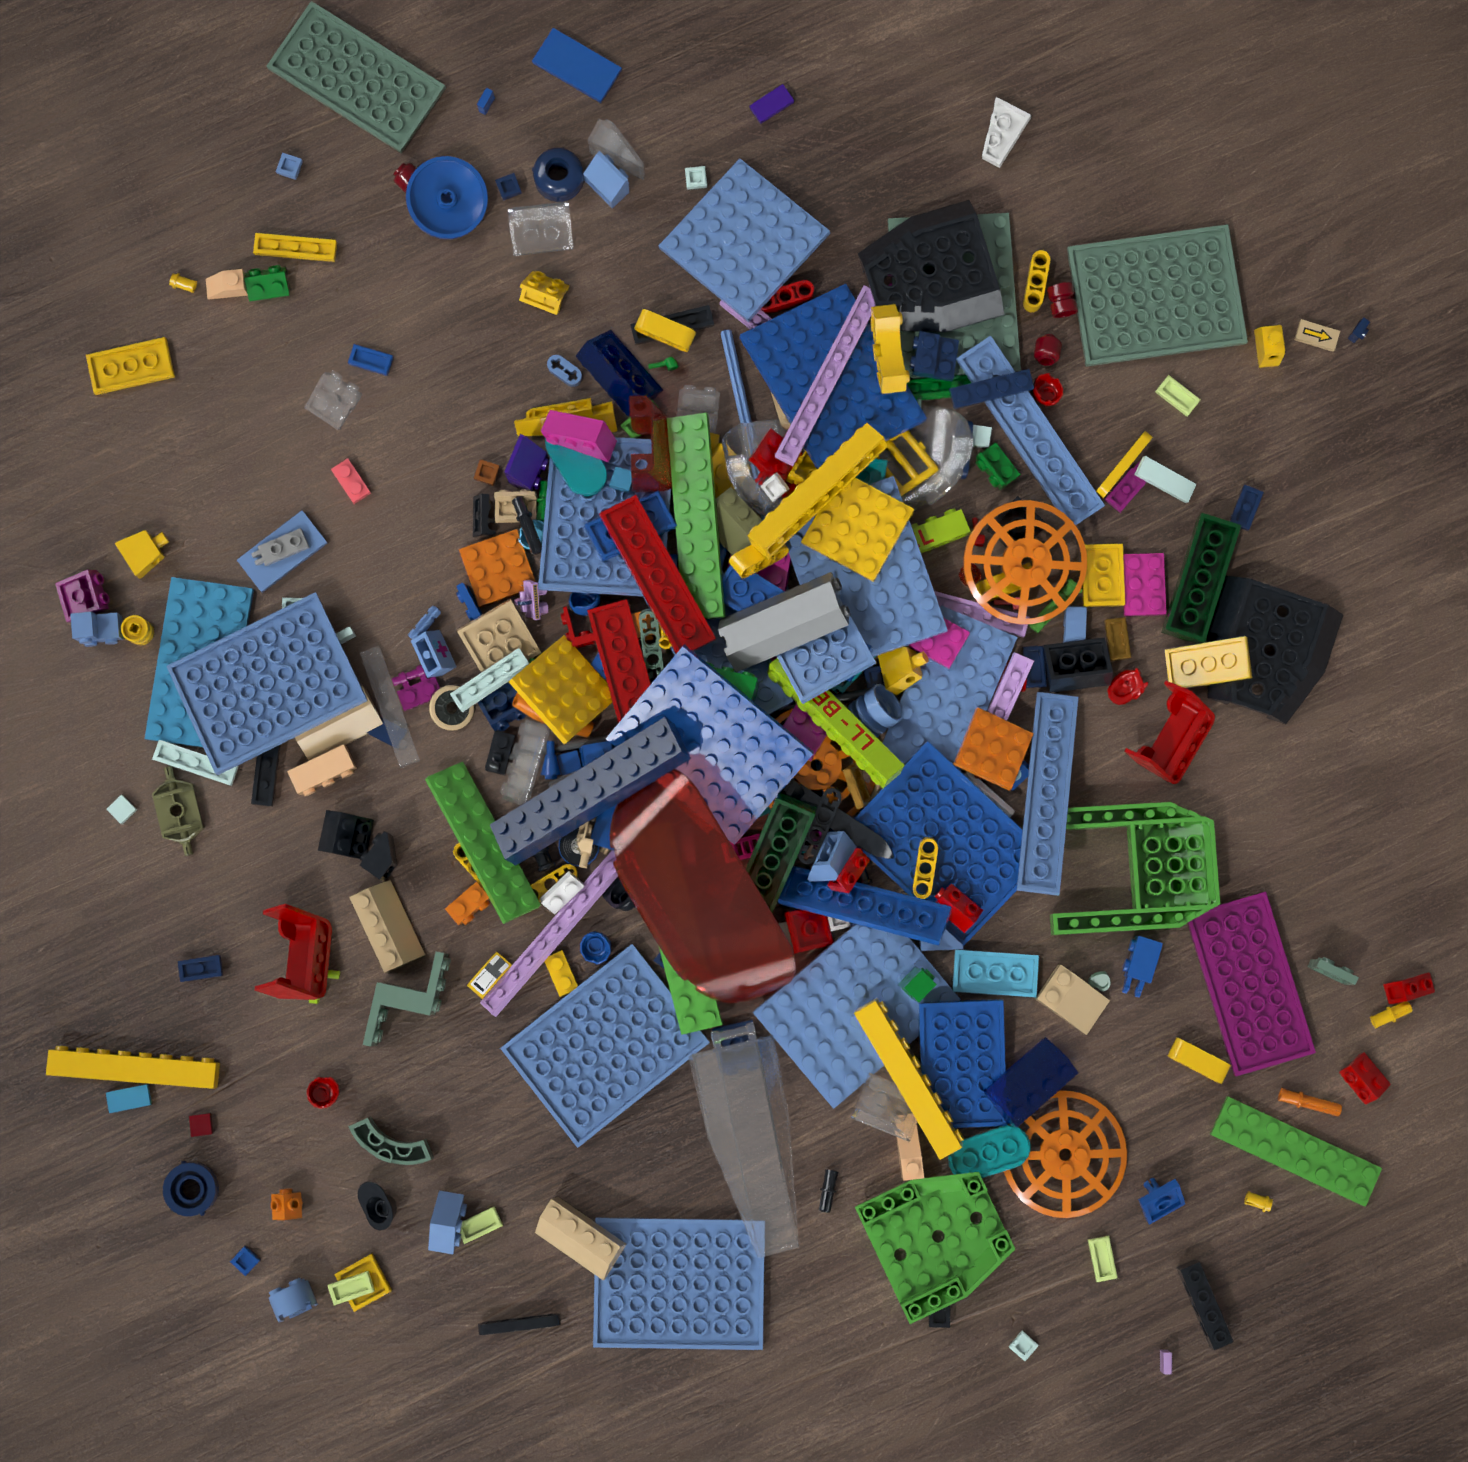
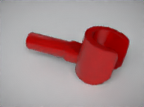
M976 517L972 518L973 529L978 523ZM979 534L974 545L983 547L985 535Z

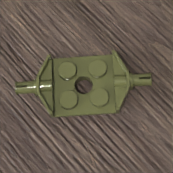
M168 766V768H163L166 775L165 782L152 793L162 838L180 842L183 846L184 856L193 855L190 842L205 829V826L202 825L195 796V785L176 780L172 766ZM175 805H180L182 813L177 817L173 816L172 808Z

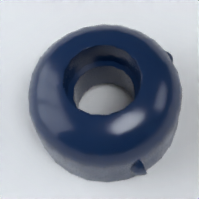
M564 147L548 149L535 161L532 168L533 178L537 190L544 198L554 202H564L574 198L582 189L584 183L583 166L579 158L570 150ZM555 167H563L568 171V175L562 180L555 181L549 177L550 171Z
M181 1161V1165L173 1168L168 1173L163 1184V1197L167 1206L173 1212L182 1216H195L199 1214L204 1216L206 1211L215 1203L219 1193V1183L215 1173L210 1167L199 1162L187 1163V1161ZM188 1179H194L200 1185V1194L195 1199L186 1197L183 1192V1184Z

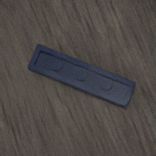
M1027 369L950 388L949 392L955 410L1034 390L1030 370Z

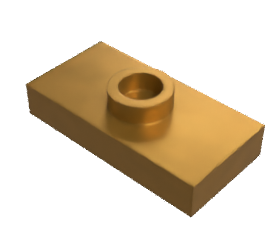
M1126 617L1104 620L1110 661L1130 659L1131 652Z
M853 763L845 768L843 773L856 809H860L871 801V797L861 769L856 763Z

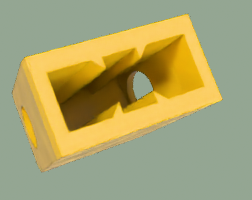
M1282 325L1265 326L1255 329L1254 334L1259 368L1279 366L1285 355Z
M144 530L116 542L115 545L134 575L141 579L164 559L165 556L160 548L169 543V540L163 532L152 537L149 532Z
M902 647L878 655L885 689L898 695L919 681L923 676L920 666L929 662L927 654L924 651L917 654L909 647Z

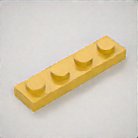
M255 233L253 253L254 255L335 262L337 241Z

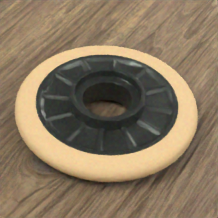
M448 685L438 689L433 694L429 704L432 720L445 730L453 731L465 727L474 714V705L464 712H461L457 706V711L454 714L448 713L446 709L449 702L455 703L450 693L459 688L456 685Z

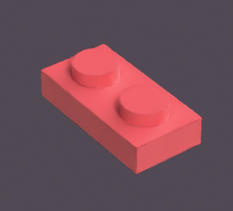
M348 458L331 469L353 504L371 494Z

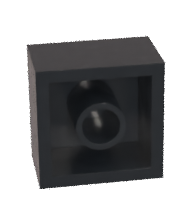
M1017 496L1012 502L1019 501L1022 499L1019 496ZM1017 507L1004 511L995 520L1003 527L1013 521L1026 519V507ZM1035 512V520H1039V521H1041V522L1046 523V522ZM990 526L987 530L994 535L996 532ZM1026 526L1015 527L1007 531V533L1014 541L1025 538ZM1034 526V539L1044 529ZM999 538V541L1007 548L1008 546Z

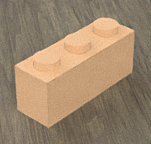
M343 744L287 772L297 794L309 796L316 792L315 788L322 785L323 787H328L335 783L334 779L342 777L343 779L354 774L353 770L357 769L347 746Z

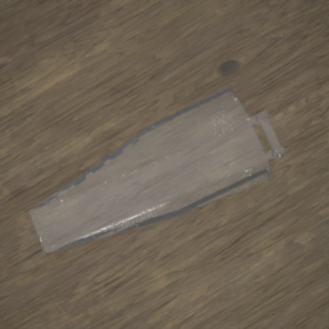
M753 1022L747 1023L746 1026L723 1032H711L714 1049L688 1055L708 1140L722 1169L723 1176L732 1193L731 1195L737 1205L757 1257L761 1258L799 1248L790 1122L773 1035L757 1039ZM748 1034L749 1041L725 1047L721 1046L722 1040Z

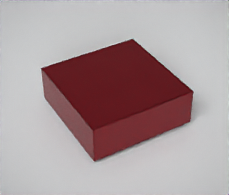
M211 1113L189 1116L191 1137L213 1134Z

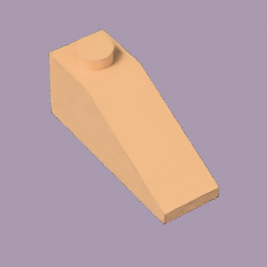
M913 1113L895 1115L894 1122L902 1180L924 1178L916 1118Z

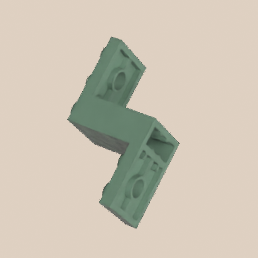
M436 951L427 992L377 982L363 1045L377 1046L378 1042L381 1043L383 1037L381 1025L382 1022H386L388 1010L385 1009L386 1006L425 1015H435L436 1012L440 1011L442 1000L439 999L440 991H444L446 979H443L445 971L449 970L451 963L448 953Z

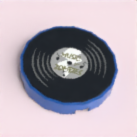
M578 827L559 839L558 849L566 863L579 867L581 855L577 850ZM592 845L593 850L589 857L588 865L596 859L600 849L599 846Z

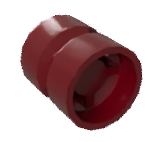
M1059 283L1047 288L1048 298L1053 302L1050 306L1053 318H1064L1078 313L1077 301L1073 299L1075 293L1073 283Z

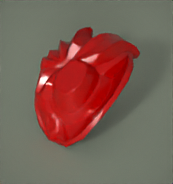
M1139 669L1125 670L1112 680L1107 690L1108 697L1117 705L1137 700L1144 693L1148 682H1143Z

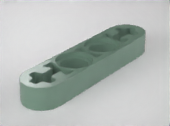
M644 609L639 614V627L643 658L649 679L653 678L652 669H656L658 676L664 668L662 651L659 646L658 621L651 609ZM647 614H650L652 618L654 617V619L650 620L651 628L656 627V629H647L646 621L642 620L646 618ZM654 634L656 641L653 644L646 643V635ZM650 654H656L659 660L654 664H650L647 661V657Z

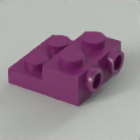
M88 569L55 583L66 622H71L70 614L93 612L98 614L109 609L108 603L110 598L103 590L104 578L98 570Z

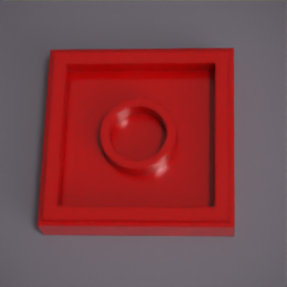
M801 909L785 913L794 954L829 946L834 943L827 916Z

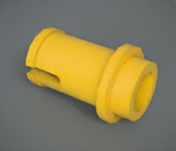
M173 273L169 285L173 289L177 287L194 293L197 281L182 277L180 273Z
M1250 1191L1247 1192L1244 1204L1262 1209V1212L1270 1211L1273 1199H1270L1269 1196L1264 1197Z

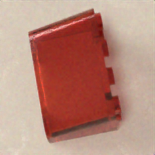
M629 396L631 428L637 434H651L652 454H631L632 491H668L672 487L667 428L668 417L648 397ZM641 459L645 460L648 464L642 470L638 469L635 465Z

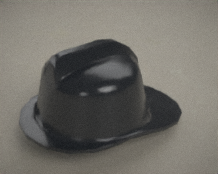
M621 872L602 896L615 909L630 911L633 908L639 909L638 903L641 893L637 888V884L627 874Z
M370 1181L364 1182L358 1189L359 1203L369 1224L376 1230H386L391 1225L397 1212L396 1202L390 1195L385 1194L378 1184Z

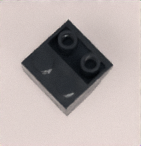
M326 810L318 851L360 859L363 853L368 850L374 820L348 813Z
M384 831L382 834L378 833L372 841L374 845L371 850H366L360 858L362 861L360 866L379 880L386 882L398 864L393 835Z

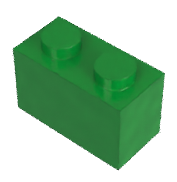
M914 967L898 986L911 999L919 1003L937 984L933 981L935 977L927 969Z

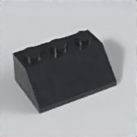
M1105 638L1044 645L1045 670L1050 693L1111 685L1113 670Z

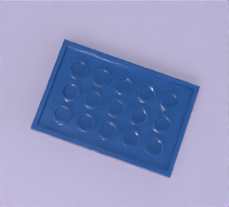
M1003 999L919 1002L921 1073L923 1075L926 1074L932 1084L930 1088L933 1093L937 1092L942 1100L940 1105L944 1112L948 1111L953 1119L951 1123L953 1127L1007 1126Z

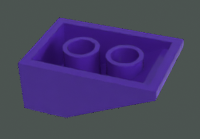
M522 434L519 435L504 472L510 485L522 490L534 491V489H538L542 480L540 474L542 470L545 471L547 469L549 459L545 450Z

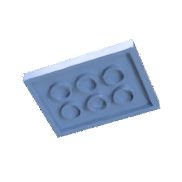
M849 616L848 626L777 655L802 704L876 664L851 616Z

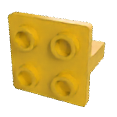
M532 271L520 284L522 292L519 301L557 315L569 285L560 279L549 278L542 272Z

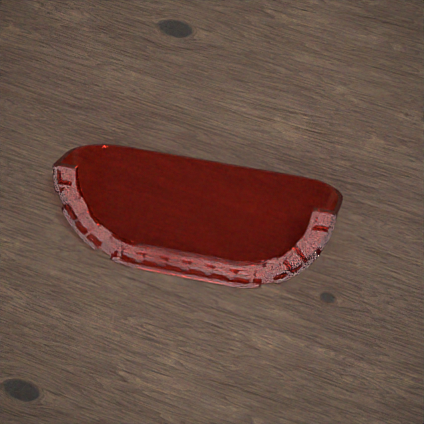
M673 769L619 802L614 810L610 826V848H614L616 857L614 867L626 892L676 973L684 981L688 979L695 985V990L714 1000L728 1003L753 1001L788 985L793 980L796 972V962L792 947L694 783L685 774L677 769Z

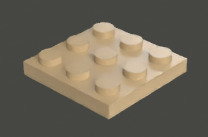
M511 599L457 629L459 636L481 673L518 648L527 660L541 653Z

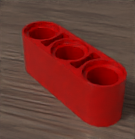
M808 280L782 286L770 298L771 305L769 307H762L760 310L768 315L802 305L813 299L814 286ZM802 288H807L810 293L802 295L799 291ZM783 294H788L791 297V299L788 301H782L780 299V296Z

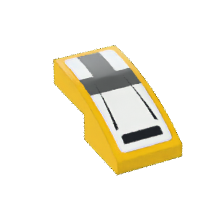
M496 952L467 986L483 999L512 965Z

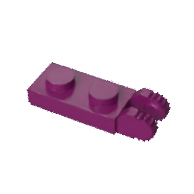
M1140 461L1134 468L1129 470L1105 499L1119 513L1122 512L1146 483L1143 479L1135 476Z

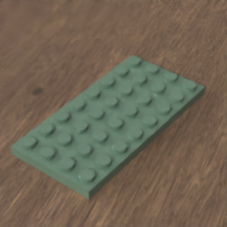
M312 1L267 64V68L401 154L446 89L443 83Z

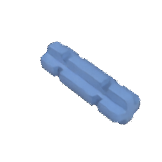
M431 606L428 614H425L415 625L416 628L412 629L408 636L413 640L427 631L433 624L434 618L437 619L441 611L437 607Z

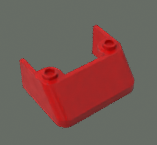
M1165 681L1164 685L1172 692V695L1167 699V709L1171 713L1170 717L1152 747L1145 745L1139 748L1137 752L1126 748L1124 752L1138 765L1167 782L1177 784L1182 779L1213 726L1215 714L1191 690Z
M286 903L263 910V915L279 920L278 931L280 935L290 940L286 978H276L272 982L255 986L254 990L279 999L315 1000L324 997L327 987L332 935L330 922L326 918Z

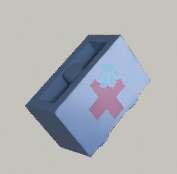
M440 630L425 631L411 640L427 678L443 676L456 668V664Z

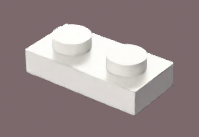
M568 871L539 900L553 914H556L585 886L582 881Z

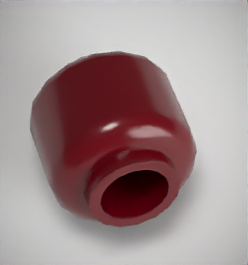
M402 163L393 173L395 176L394 183L405 193L409 179L417 169L412 163Z
M1045 334L1039 337L1035 342L1034 358L1041 365H1053L1060 359L1061 341L1052 334Z

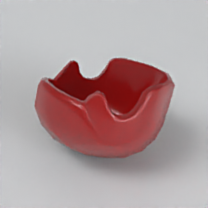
M1044 373L1039 375L1034 381L1032 393L1037 402L1045 406H1053L1060 401L1063 396V387L1059 378L1052 377L1050 373Z
M317 1077L309 1083L306 1091L307 1100L312 1106L319 1109L329 1108L336 1103L340 1093L339 1085L331 1077Z

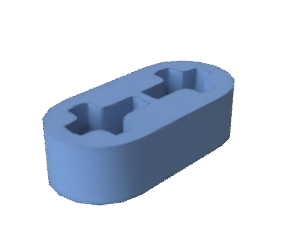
M553 355L548 359V369L554 376L571 387L578 386L581 383L582 374L576 366L560 355ZM560 361V366L564 369L561 370L558 367L553 369L552 362L557 363ZM568 371L570 374L577 373V380L572 379L569 381L570 378L566 372Z

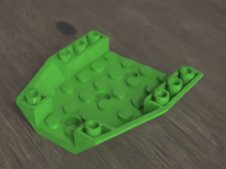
M979 1172L913 1179L855 1206L909 1324L968 1297L1015 1250ZM973 1212H979L982 1215V1220L977 1224L972 1223L970 1220ZM936 1230H941L944 1233V1238L940 1242H935L932 1239V1234ZM899 1248L906 1251V1257L903 1260H897L894 1257V1252Z

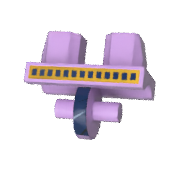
M524 580V591H520V598L515 599L514 604L521 606V612H526V617L540 620L541 615L548 613L547 602H539V595H545L547 590H539V582Z

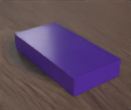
M782 84L751 104L749 108L759 123L762 124L793 104L794 99Z

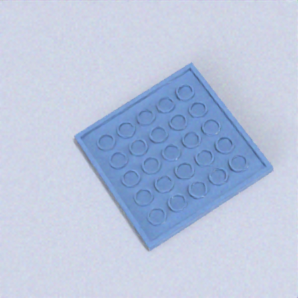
M739 159L659 244V249L749 322L830 235V231L742 159Z

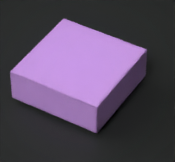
M1160 1350V1371L1163 1374L1172 1373V1353L1168 1350Z

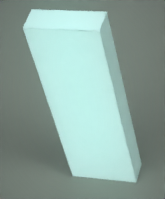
M1147 456L1142 457L1135 472V476L1184 503L1189 502L1196 486L1194 482Z

